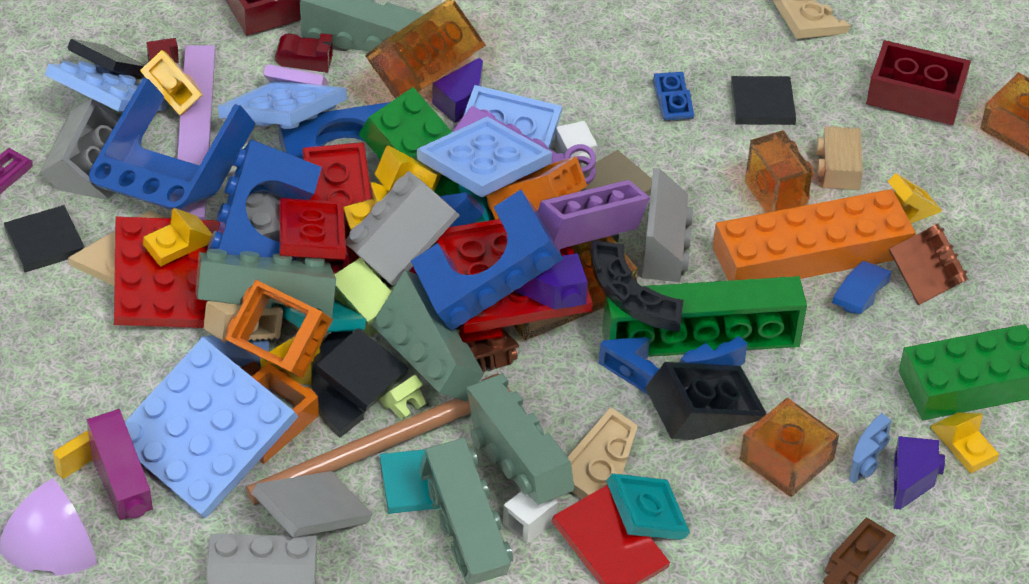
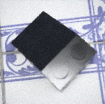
M664 362L645 387L671 439L695 440L764 420L768 417L741 366Z

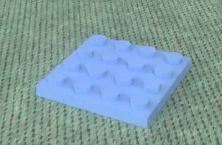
M202 337L130 415L125 424L140 463L201 516L206 518L298 418V415Z

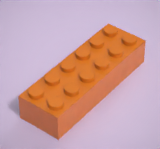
M893 189L716 222L712 247L728 281L800 276V279L854 269L862 261L873 265L894 261L888 249L915 236L916 232Z

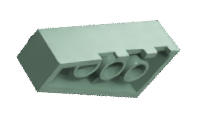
M300 0L301 38L319 39L321 33L332 34L333 47L362 50L370 53L392 54L399 57L417 58L424 30V14L388 2L385 5H381L373 0Z
M208 249L207 253L199 252L195 289L197 299L243 304L242 300L246 290L253 285L256 279L316 309H321L322 312L332 317L336 277L330 263L325 262L324 258L305 257V260L292 259V256H280V254H273V258L260 257L259 253L242 251L240 255H229L227 251L221 249ZM270 298L265 308L271 309L277 303H282Z
M405 270L371 325L439 393L467 402L469 399L467 387L478 383L484 373L468 344L462 342L458 334L460 329L457 327L452 331L436 313L418 275Z
M503 373L467 387L474 428L471 430V438L474 445L478 449L481 448L487 454L491 463H496L503 470L505 476L508 479H512L519 486L520 491L524 495H528L537 505H540L575 490L571 461L549 433L544 435L540 421L535 414H526L522 407L523 399L518 392L510 393L508 391L507 385H509V381Z
M464 437L425 448L418 473L422 481L428 479L430 492L428 495L433 501L432 508L437 507V505L440 507V526L444 535L447 537L452 536L454 539L451 542V551L466 584H476L507 575L511 562H513V553L509 543L502 540L499 532L501 530L500 517L496 510H491L488 502L490 492L485 479L479 478L476 470L478 468L477 455L473 448H468Z

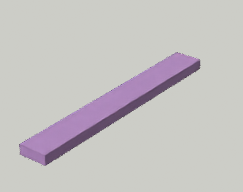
M185 45L183 72L194 79L203 96L180 116L177 159L196 165L202 163L210 148L215 45ZM207 199L180 210L196 215L200 220H206Z

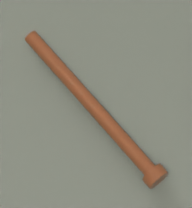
M497 373V374H494V375H492V376H490V377H487V378H485V379H482L481 381H484V380L489 379V378H491V377L497 376V375H499V374H498V373ZM454 398L245 486L246 494L251 503L256 505L260 503L252 494L256 483L327 471L334 472L471 414L469 399L466 402Z

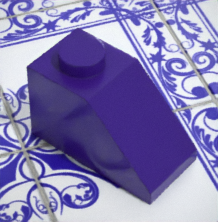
M477 58L433 82L432 103L454 123L463 118L474 85L482 86L483 60Z
M578 253L562 256L563 260L525 283L522 287L516 289L515 292L554 310L586 304L587 279Z
M898 436L894 454V509L901 510L935 486L937 474L943 475L945 455L939 454V440Z

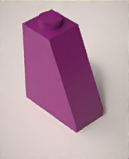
M120 409L86 419L92 461L119 520L138 518L147 511L153 510L151 490Z

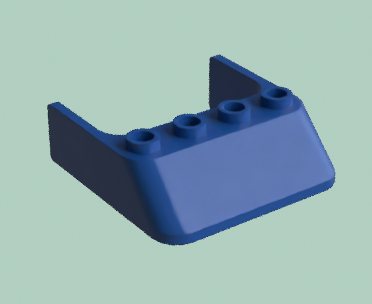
M143 78L89 172L91 182L99 188L169 210L174 208L180 210L211 198L219 191L233 166L238 149L243 148L255 127L254 120L241 105L234 104L200 165L144 149L141 146L142 137L163 102L164 95L150 79Z

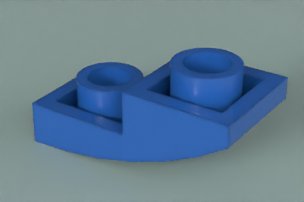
M683 71L654 73L653 84L664 121L693 119L694 111L690 90L686 88Z
M862 261L841 284L833 297L832 303L841 306L843 310L849 313H863L874 304L876 292L889 283L892 271Z
M740 336L728 343H722L715 351L705 343L695 350L692 349L686 352L681 358L680 363L741 366L745 364L748 344Z

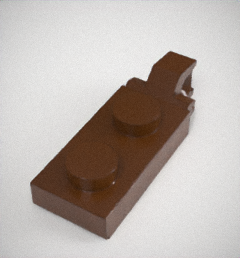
M866 517L829 558L828 565L824 573L828 574L823 580L824 584H858L894 543L896 535Z

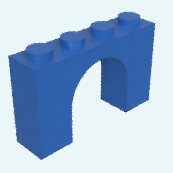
M390 102L320 112L317 118L301 121L298 127L283 129L278 124L281 150L303 159L302 148L324 146L328 142L340 138H354L364 141L359 133L368 117Z
M251 139L244 149L239 148L233 161V166L237 167L235 176L231 175L227 182L225 193L229 194L227 203H223L219 209L216 221L221 223L218 232L214 231L208 249L225 250L229 255H240L242 251L259 253L260 257L273 258V254H280L279 242L263 236L252 226L246 212L247 197L255 193L265 192L282 198L310 200L315 193L322 167Z
M522 190L494 206L507 232V245L501 258L489 269L474 275L459 274L452 259L438 243L411 260L436 313L451 331L564 259L537 210Z

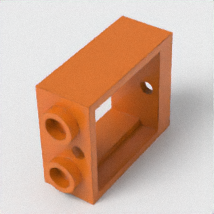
M575 156L551 163L536 172L516 180L514 183L486 195L487 204L496 220L500 218L494 206L519 190L524 192L535 209L538 210L541 201L579 192L588 185L578 158Z
M255 279L253 285L246 290L243 296V304L237 316L233 317L228 324L225 340L303 379L333 319L324 312ZM270 298L306 315L284 359L248 342Z
M269 363L252 377L267 390L269 388L294 404L295 407L292 410L298 415V418L259 460L263 464L319 416L318 396L309 387H303L294 381L287 372L278 370Z

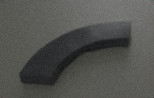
M592 240L591 266L597 283L604 294L631 317L657 328L680 332L683 300L662 295L646 286L642 287L632 277V272L626 263L624 244Z
M352 331L331 332L319 347L320 353L315 356L312 366V390L318 396L319 414L326 425L339 438L364 420V412L314 371L316 365L353 333Z

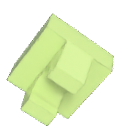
M416 374L379 399L386 409L390 408L401 419L411 414L406 406V402H411L416 409L426 404L420 387L423 385Z

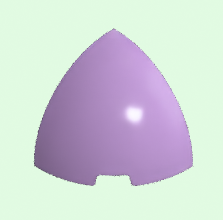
M54 478L38 487L17 507L1 535L0 554L11 564L31 573L34 570L51 571L54 575H66L83 571L97 564L96 556L85 527L70 500Z

